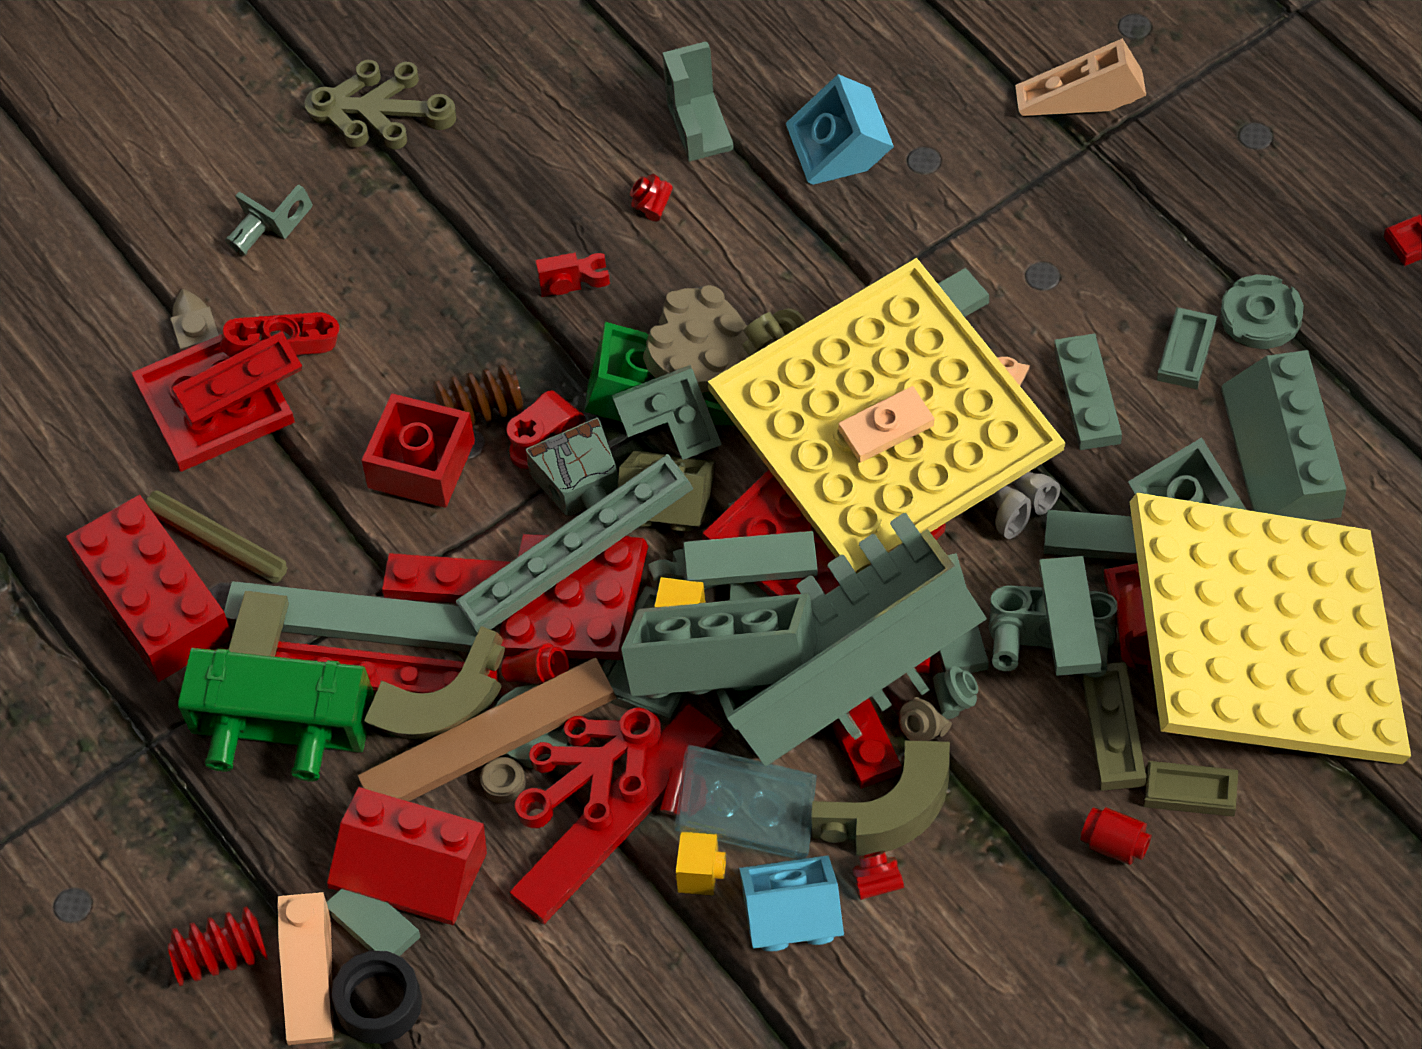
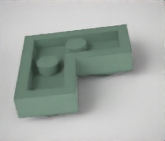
M691 365L612 395L628 437L668 422L682 460L722 445Z

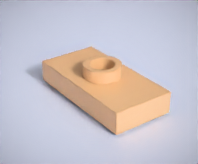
M911 386L839 422L838 430L859 463L933 427L935 418L915 388Z

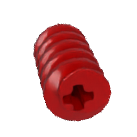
M247 906L242 908L241 922H237L230 912H226L224 915V927L221 928L212 917L207 918L206 932L204 933L199 930L194 922L189 923L188 938H184L177 928L171 929L168 951L180 987L184 985L186 971L196 982L202 979L203 966H206L212 976L219 975L220 961L222 960L230 971L237 970L239 955L242 956L249 966L254 965L256 950H259L263 957L269 960L257 917L253 915Z

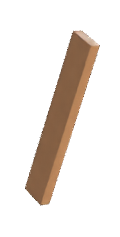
M595 657L359 774L358 777L364 789L409 802L564 725L573 716H582L616 699V695Z

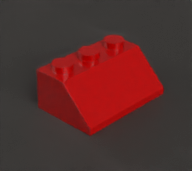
M358 787L340 823L327 881L328 888L336 891L341 889L387 902L393 908L453 926L487 854L484 824Z

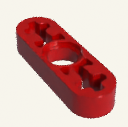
M323 312L234 318L224 324L220 346L226 355L232 357L271 337L269 333L283 331L291 337L288 339V342L296 355L326 353L336 346L339 323L333 316Z

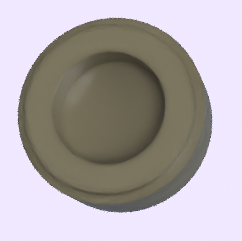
M500 757L488 762L480 774L484 795L495 803L505 804L515 801L526 786L522 766L511 758Z

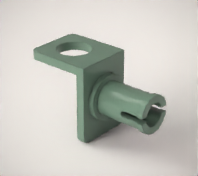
M297 185L274 213L243 193L238 192L235 197L246 217L225 238V241L234 251H239L240 255L245 256L265 230H271L278 236L286 239L313 206L304 187ZM299 200L297 211L292 217L288 218L291 206Z

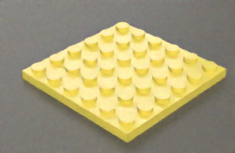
M917 258L708 381V390L836 558L844 555L856 574L871 565L859 546V542L871 534L877 536L888 553L902 544V541L890 525V522L902 513H907L920 533L926 529L932 532L1059 454L1065 447V441ZM913 386L935 418L934 426L859 463L838 430L839 422Z
M1143 493L1135 494L1130 501V509L1161 732L1402 765L1411 757L1371 530Z

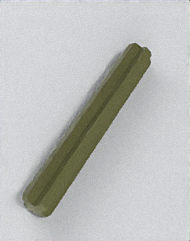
M153 491L145 500L154 515L161 521L265 579L278 583L286 575L288 568L285 560L161 491Z

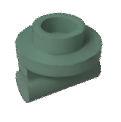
M954 666L946 670V672L933 676L932 679L941 714L946 719L955 718L959 715L960 711L969 709L976 704L978 685L970 672L963 671L959 667Z

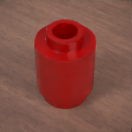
M1093 807L1085 821L1080 840L1089 844L1090 850L1131 865L1135 858L1143 860L1150 845L1152 835L1146 833L1147 823L1107 807L1103 811Z

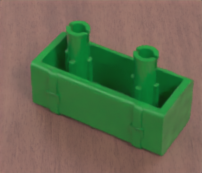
M191 648L178 707L191 734L212 736L208 755L205 759V764L208 768L221 772L233 770L238 739L298 745L294 767L291 771L292 776L299 780L313 782L319 780L324 749L363 752L369 726L364 720L374 699V691L365 666L340 664L339 661L331 660L320 662L238 653L221 648L217 650Z

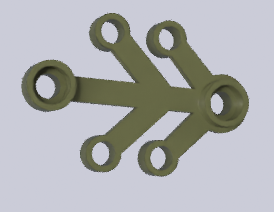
M373 60L361 61L356 66V75L335 88L320 87L314 89L305 99L307 114L318 123H332L345 136L346 143L351 147L365 145L369 135L364 122L360 120L352 121L345 113H359L383 137L384 144L390 149H400L405 146L407 134L403 124L398 122L391 123L384 115L425 117L428 126L436 130L450 128L457 119L453 100L444 94L432 95L428 101L389 99L403 89L412 88L418 83L417 66L412 62L399 63L394 69V77L361 98L350 97L365 86L376 85L381 79L377 62ZM366 72H373L369 75L364 74ZM408 73L411 74L410 76H407V77H403V76H402V75L408 74ZM354 132H361L359 135H351ZM393 134H399L398 137H390Z

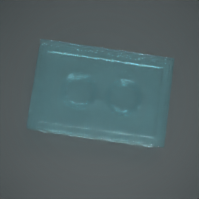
M688 745L684 753L675 831L717 834V840L794 859H805L809 854L812 801H814L817 775L773 764L765 767L761 761Z

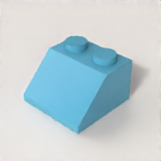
M839 74L785 123L808 183L813 185L868 171L894 147L871 88Z
M829 855L739 868L749 934L753 948L761 947L764 951H778L787 948L788 943L807 941L808 944L821 945L833 941L834 937L844 936L838 883Z

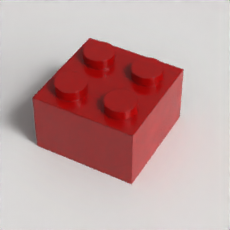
M391 393L361 460L367 487L446 508L475 442L470 412Z

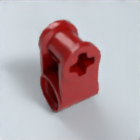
M555 391L545 392L531 406L512 418L507 425V436L512 443L509 449L511 461L520 468L528 469L525 449L585 423L584 414Z

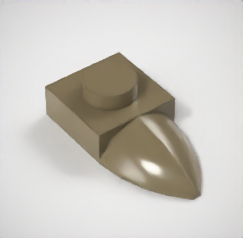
M182 289L175 300L171 317L180 351L219 336L210 306L208 307L195 294Z

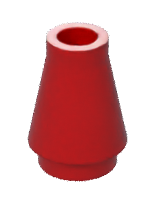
M550 643L540 645L515 656H507L504 658L501 666L502 675L506 681L535 685L543 684L567 672L569 669L565 651Z

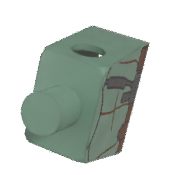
M598 417L525 449L530 475L565 515L572 516L590 508L618 488L617 468Z

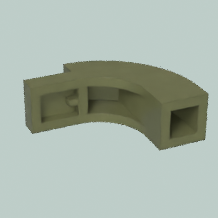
M481 626L461 672L454 681L438 691L424 694L413 693L381 681L364 722L373 728L396 737L412 740H429L484 713L495 700L502 687L496 679L488 677L490 670L496 671L503 659L505 647L501 646L503 638L497 632Z
M905 741L904 770L901 779L894 789L879 799L860 803L812 801V838H822L832 843L843 842L846 839H855L856 856L877 851H892L917 838L936 819L946 799L949 783L950 742Z

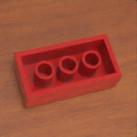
M140 494L66 536L76 565L158 682L187 666L191 648L215 650L232 639L225 612Z

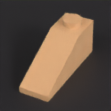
M1123 38L1015 85L1018 109L1022 116L1112 111L1146 96L1142 69Z
M324 893L278 896V940L287 1044L295 1045L334 1041L333 1001L331 997V916Z

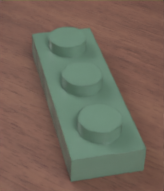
M1095 333L1055 339L1054 352L1079 449L1085 450L1121 444L1122 432Z

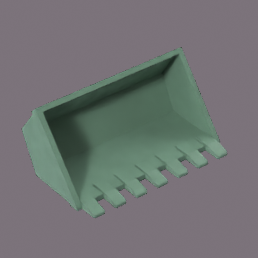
M902 513L890 522L902 544L889 553L875 534H871L859 542L860 548L871 563V565L856 574L844 555H840L828 563L829 569L840 584V586L825 595L815 578L811 575L797 584L801 594L809 593L818 638L812 659L774 684L756 685L744 691H737L732 688L715 689L727 719L735 730L738 729L765 767L838 718L849 734L856 740L862 736V733L848 711L873 696L881 710L884 711L892 704L882 689L905 673H907L921 695L925 694L929 689L914 667L987 619L961 580L963 577L930 531L926 529L920 533L907 513Z

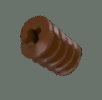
M498 365L497 378L493 377L489 369H482L480 382L476 380L471 372H468L465 375L464 386L460 384L455 376H451L447 390L439 380H434L433 382L436 404L470 412L472 426L475 425L476 412H480L486 422H490L493 408L498 410L502 418L507 417L510 404L514 406L518 414L524 410L514 367L513 374H510L505 365Z

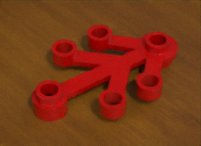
M644 708L630 709L623 714L620 720H588L583 716H573L565 722L564 732L567 741L571 745L583 746L592 737L612 739L603 747L553 746L547 742L535 744L529 752V757L533 768L537 772H550L557 765H575L577 767L546 791L530 788L520 793L515 801V810L520 822L528 828L537 829L544 827L551 820L553 809L592 779L590 801L584 808L585 820L587 825L593 830L606 829L613 819L608 804L613 762L626 752V774L619 780V790L626 802L638 803L642 801L647 795V786L643 777L646 750L658 742L662 733L658 717ZM577 727L585 728L581 734L575 735L571 733ZM637 729L647 730L642 734H633ZM541 754L551 755L546 761L537 760ZM630 784L640 785L636 791L630 792L626 790ZM534 809L543 810L537 815L529 816V813ZM596 811L605 812V815L599 819L591 817Z

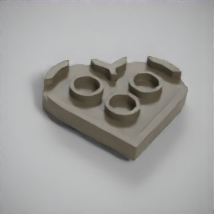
M707 285L702 289L684 288L678 291H671L667 294L663 303L659 325L651 329L646 341L643 359L647 370L655 378L691 365L701 392H709V380L749 357L741 345L748 340L743 331L747 325L731 304L724 299V293L715 286Z

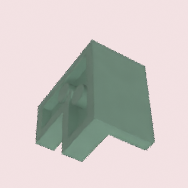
M701 42L663 52L667 106L688 161L733 150V141L713 93L711 50L708 42Z

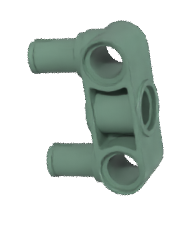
M1002 586L992 593L989 631L994 639L992 663L998 670L1011 671L1017 667L1020 645L1042 646L1052 649L1041 587ZM1089 591L1101 658V672L1084 673V675L1095 678L1103 676L1107 671L1108 650L1116 639L1117 601L1107 593Z

